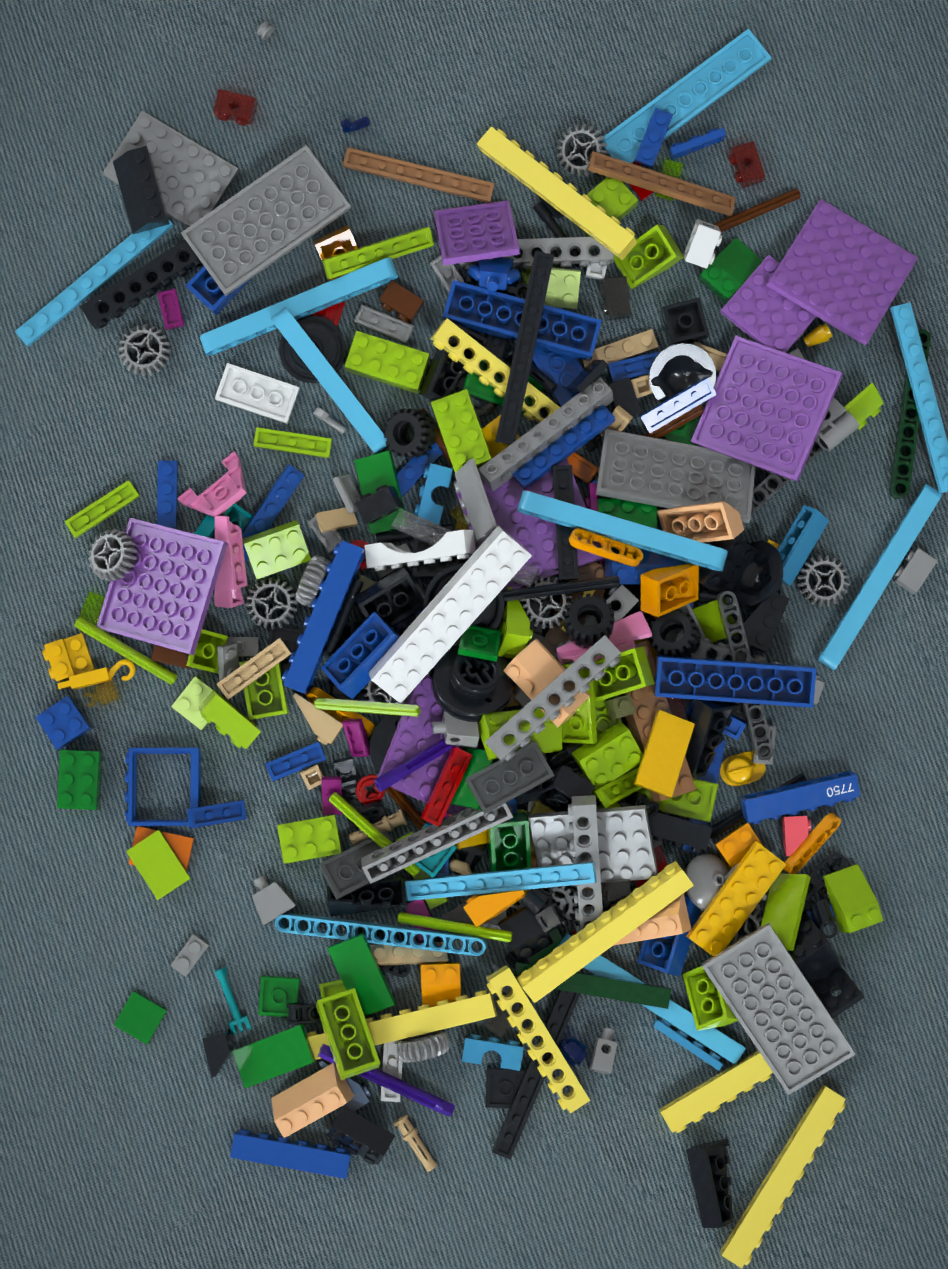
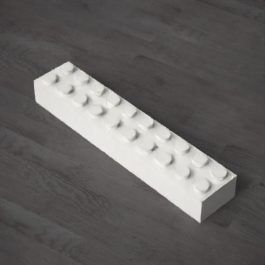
M498 525L368 672L371 680L399 703H402L532 556L530 552Z

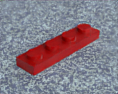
M453 746L420 817L421 819L440 827L473 756L472 754Z

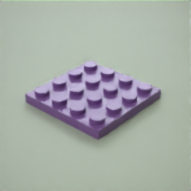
M509 200L434 211L443 265L520 254Z
M768 255L721 309L720 313L757 343L786 353L817 316L766 286L780 264Z

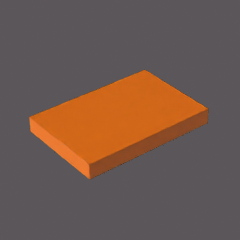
M137 826L132 847L157 830ZM161 831L187 871L195 838ZM130 858L128 864L134 865V863L132 862V860H131V858Z

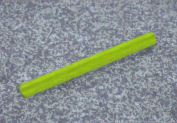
M82 617L76 620L74 626L168 684L172 685L176 681V674Z
M316 698L314 701L315 708L321 710L418 717L421 713L419 705Z
M334 792L329 797V801L381 848L392 844L387 837L337 792ZM416 864L404 868L412 876L417 875L420 871Z
M400 912L398 915L399 923L504 942H511L512 940L511 931L483 926L476 927L472 924Z

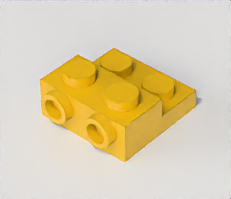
M83 633L44 645L45 650H42L45 661L49 660L51 668H48L51 679H55L56 682L67 680L69 676L95 670Z

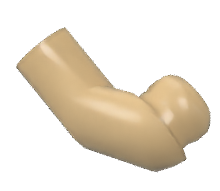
M454 859L449 863V868L454 872L462 875L472 874L467 862Z

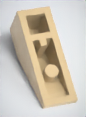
M295 693L293 697L313 732L318 735L317 740L324 745H327V743L333 744L343 729V724L321 709H316L315 705Z

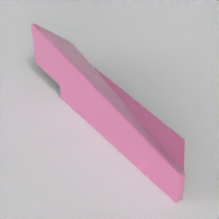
M215 516V539L227 542L228 545L214 587V605L216 607L233 608L244 604L241 588L248 586L242 531L238 525H234L229 521V516Z
M639 611L614 622L613 632L609 640L620 652L635 648L634 640L652 637V632L643 613ZM576 641L569 642L556 649L558 661L561 664L570 661L575 662L592 646L584 648L582 644L577 646ZM599 655V656H596V657L594 658V660H597V659H600V658H604V657Z

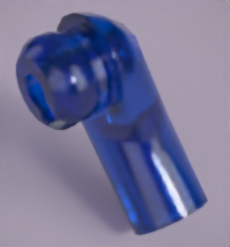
M365 116L350 123L349 119H345L340 125L344 132L349 133L369 126L370 122Z

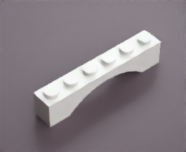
M474 530L446 532L435 545L417 553L404 551L392 543L365 545L367 568H375V571H385L388 566H391V569H399L403 567L402 564H407V567L419 566V562L424 561V564H433L435 559H440V562L452 561V557L457 556V559L469 558V554H473L476 551Z

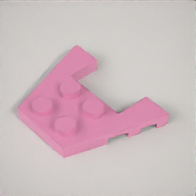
M234 451L222 461L229 471L203 493L197 496L189 488L177 498L182 505L213 517L225 513L230 506L247 493L238 454Z

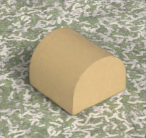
M649 374L630 380L637 398L653 393L649 383Z
M318 764L300 772L308 790L322 784V777L324 775Z

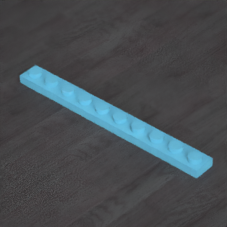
M169 220V225L136 234L132 233L19 327L15 333L27 347L31 346L174 226L173 223Z
M911 302L893 306L890 309L939 494L948 492V441Z
M585 862L405 881L408 901L589 884L596 883L597 877L595 863Z

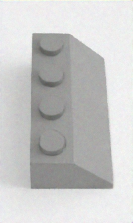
M473 458L455 473L457 481L453 483L456 492H461L462 498L459 501L462 510H467L468 514L464 515L467 525H472L475 543L477 542L480 547L497 525Z

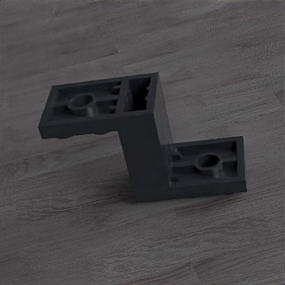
M803 910L794 950H788V952L828 1010L830 1016L835 1018L862 1000L864 996L841 967L829 941ZM841 990L838 996H832L834 991Z

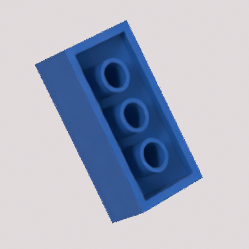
M611 548L612 552L620 554L618 549ZM639 548L643 553V559L635 567L605 558V577L618 576L620 584H641V574L657 568L684 565L686 563Z
M374 611L326 661L321 669L341 692L353 699L371 680L368 672L397 641L400 635Z
M684 896L692 928L698 920L701 909L689 897ZM688 932L643 940L637 963L680 977L691 940L686 937Z

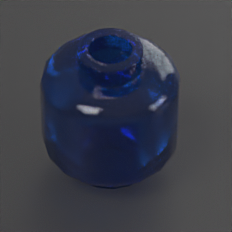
M571 1037L568 1040L564 1038L558 1046L570 1066H575L576 1064L579 1066L588 1054L586 1052V1045L575 1037Z

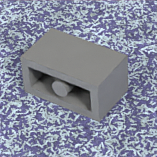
M919 548L908 553L905 558L907 563L904 567L900 566L894 574L896 576L894 582L911 594L918 592L938 562Z

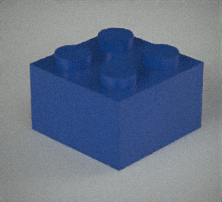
M66 696L35 717L57 750H62L93 729L72 696Z

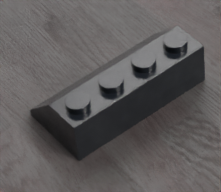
M147 146L125 152L113 161L132 233L136 234L169 225L154 165Z

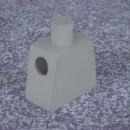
M445 711L442 721L432 722L433 734L444 733L446 744L477 747L479 741L477 722L457 719Z
M264 875L253 881L259 892L252 895L263 925L297 905L277 881L269 885Z
M604 1028L602 1037L596 1039L589 1071L605 1075L611 1074L617 1048V1042L613 1041L615 1030ZM602 1046L608 1048L607 1054L602 1052Z

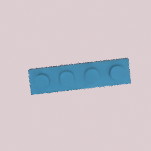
M656 1018L652 1023L653 1027L718 1071L723 1065L719 1061L720 1056L712 1051L707 1053L703 1050L705 1046L696 1040L692 1043L686 1039L688 1035L680 1029L677 1032L671 1029L672 1024L665 1019L658 1020Z

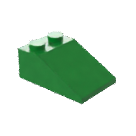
M735 238L714 259L712 265L709 264L707 269L700 274L698 280L726 304L763 260L738 238Z

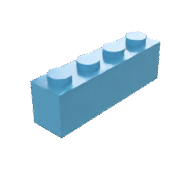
M806 505L802 507L778 548L783 565L782 583L789 586L792 585L829 522L820 511Z

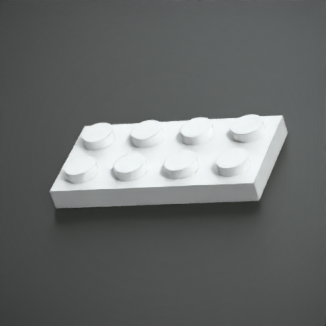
M227 363L215 400L288 424L300 387Z

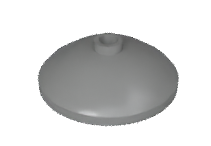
M702 854L693 858L687 865L685 874L694 885L687 890V894L691 901L703 911L726 882L724 877L729 873L730 869L722 859L712 854Z

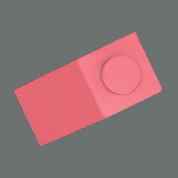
M807 816L781 817L784 856H791L808 837V831H811V820Z

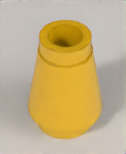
M825 323L818 325L803 337V340L809 348L827 342L833 336Z

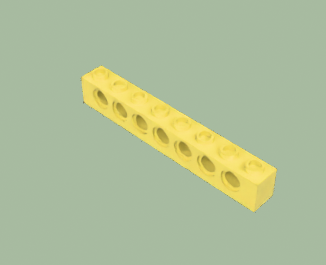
M448 318L445 319L430 338L434 341L433 345L439 350L444 349L449 353L448 357L453 361L461 362L464 365L463 368L468 373H475L482 384L490 385L494 388L493 392L501 398L505 397L511 368ZM450 337H454L457 340L456 347L450 346ZM465 349H469L472 352L471 359H467L464 356ZM480 361L486 362V371H482L479 368ZM495 373L502 375L501 383L495 381ZM528 382L525 397L529 396L532 399V405L529 407L525 402L523 403L522 411L525 412L523 415L528 420H535L539 424L545 419L539 414L541 408L547 411V418L560 407Z
M505 965L486 977L489 982L486 984L492 995L496 993L499 998L496 1001L502 1011L506 1009L509 1014L507 1020L510 1025L517 1027L519 1031L517 1034L522 1044L526 1043L529 1050L527 1052L533 1061L536 1059L540 1066L537 1069L542 1077L547 1076L550 1081L547 1083L553 1094H558L560 1099L557 1101L563 1110L567 1109L571 1114L589 1102V1097L510 968ZM510 986L509 994L502 995V988ZM519 1002L521 1004L520 1009L516 1012L512 1011V1005ZM525 1019H530V1026L522 1028V1022ZM535 1036H540L541 1041L536 1045L532 1044V1039ZM546 1052H550V1059L547 1061H543V1055ZM561 1069V1074L558 1077L552 1076L554 1070ZM570 1085V1092L563 1094V1088Z

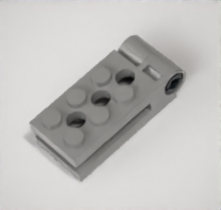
M835 398L832 400L815 440L823 450L825 449L828 452L859 428L857 420L850 413H846V409Z

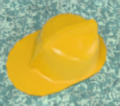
M752 751L744 752L726 758L721 764L720 776L728 785L741 786L759 780L764 775L766 766L765 764L752 763Z

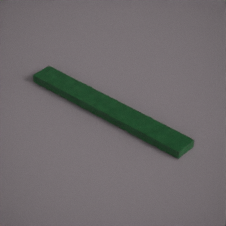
M516 961L514 972L516 980L523 971L528 970L535 964ZM576 972L555 988L557 990L665 1009L669 1007L671 988Z

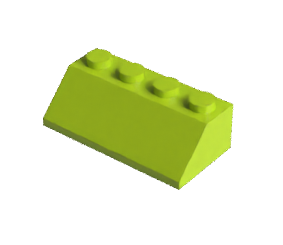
M540 709L534 712L536 718H543L545 716ZM520 710L495 712L482 716L478 724V730L489 760L499 758L486 745L485 741ZM551 720L544 724L546 728L538 735L534 733L530 737L531 741L528 744L535 741L542 753L562 750V725L557 728ZM522 722L519 729L526 732L530 729L531 725L528 722ZM508 735L504 739V743L507 745H512L515 742V737L512 735Z

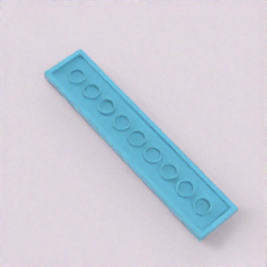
M747 29L605 135V139L601 143H607L608 146L604 147L603 150L608 151L607 155L632 164L635 161L655 108L673 114L664 137L665 140L771 61L772 57L753 33Z

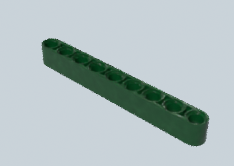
M920 329L918 332L919 336H922L925 341L922 347L928 364L931 335L927 330ZM907 370L905 372L889 485V494L894 499L903 498L910 490L920 420L915 400L910 399L908 396L912 389ZM907 410L913 412V419H910L906 416ZM903 430H910L911 437L904 436ZM906 448L909 455L903 456L900 449ZM899 466H902V467L905 468V470H906V474H905V475L899 474V472H898V467H899ZM896 485L902 486L903 494L896 492Z

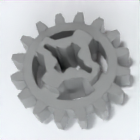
M566 886L550 887L553 894L549 898L547 905H544L538 913L559 901L561 905L558 907L566 917V920L562 923L566 924L567 919L572 920L574 918L572 913L575 914L574 906L578 905V903H574V895L571 894L573 889L566 890ZM558 892L563 893L566 897L559 895ZM567 903H569L568 911H566Z

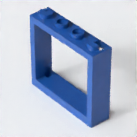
M129 748L125 758L126 764H129L128 771L125 773V782L128 783V791H125V802H128V810H125V816L128 826H189L188 820H137L138 754H191L190 808L201 807V748Z

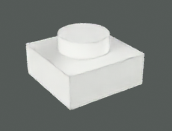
M591 263V266L587 267L586 277L604 280L607 266Z

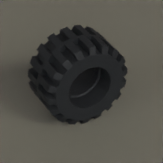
M419 409L397 410V413H392V418L387 419L388 425L384 427V430H386L384 438H387L385 443L387 446H390L389 450L401 457H420L426 455V451H431V445H435L434 437H437V433L434 432V429H437L436 424H432L433 418L428 417L429 414ZM410 423L415 430V436L411 443H409L406 437V430Z
M586 594V597L580 595L578 600L574 598L571 601V605L568 604L565 611L564 628L566 635L569 636V640L571 642L576 641L577 646L582 644L584 648H588V646H593L604 635L609 639L613 632L615 619L614 610H611V604H606V599H599V595L596 594L594 597H591V594ZM584 615H593L599 619L600 624L589 628L580 624L578 619Z
M676 609V611L673 610L660 617H654L656 621H651L650 623L652 637H649V641L658 655L692 657L691 653H696L698 650L696 646H700L701 643L699 640L701 633L692 616L686 611L682 612L681 609ZM675 628L684 629V634L680 640L674 643L665 642V638L671 630Z

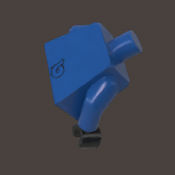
M502 257L477 260V265H471L468 271H464V282L478 281L479 287L486 288L491 292L506 290L508 285L512 283L522 284L523 277L520 276L518 270L513 269L514 259Z

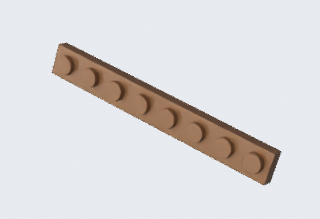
M347 147L343 162V168L486 203L491 202L495 183L349 147Z
M594 151L590 155L588 171L731 216L734 212L735 197Z

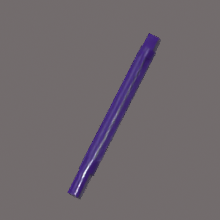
M442 739L406 762L374 779L377 790L382 792L457 745H448L445 743V739Z
M322 1044L318 1057L335 1064L330 1046ZM377 1068L358 1074L438 1113L440 1112L448 1117L453 1114L455 1105Z

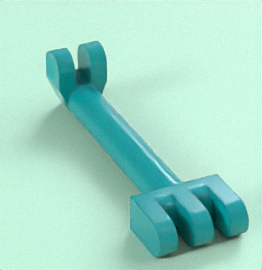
M226 966L214 970L234 1020L229 1021L231 1031L237 1034L236 1025H238L240 1032L244 1031L242 1024L244 1022L247 1029H251L252 1026L248 1015L241 1017L226 977L228 975Z

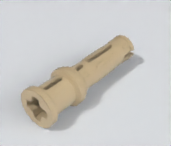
M399 809L397 813L390 816L385 815L382 820L372 825L382 833L384 831L392 832L398 826L408 825L402 809ZM361 829L349 834L353 845L370 838Z
M405 1114L398 1118L393 1125L397 1126L403 1135L402 1139L405 1142L408 1141L426 1171L429 1172L437 1166V1163H435L417 1135L418 1129L413 1127L408 1119V1114Z

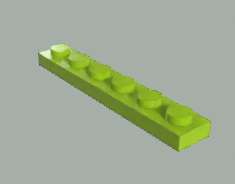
M427 226L335 255L322 261L327 278L332 279L385 258L394 259L434 246L430 227Z

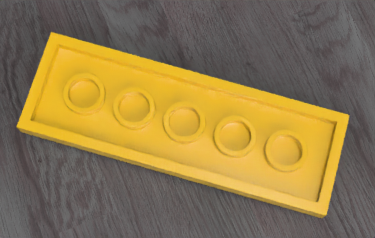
M755 841L686 937L713 957L725 950L784 869L786 863Z

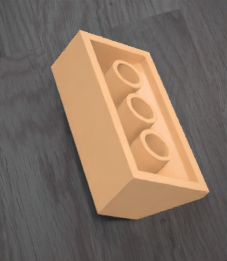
M725 501L657 510L663 531L702 543L734 539L744 531L739 511Z
M536 638L503 671L532 700L566 669ZM567 682L564 685V689L569 692L573 691L575 684ZM587 691L584 694L579 693L574 697L576 701L568 708L564 706L560 710L561 714L552 722L557 728L574 715L591 695ZM553 695L549 698V702L552 705H557L560 702V697Z
M684 893L614 945L678 935L691 931Z
M332 1063L271 1098L274 1122L285 1138L348 1103L355 1095L347 1081L340 1079L337 1067Z

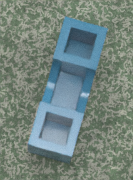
M430 463V467L426 466L424 478H427L425 486L421 485L419 496L422 497L421 504L416 505L414 515H417V520L440 525L445 506L437 505L433 501L432 492L439 486L450 487L454 469Z
M470 1033V1036H465L462 1062L481 1065L483 1055L487 1051L493 1050L501 1056L500 1068L520 1071L524 1047L520 1045V1041L508 1040V1043L501 1042V1038L489 1037L488 1040L482 1039L479 1034Z

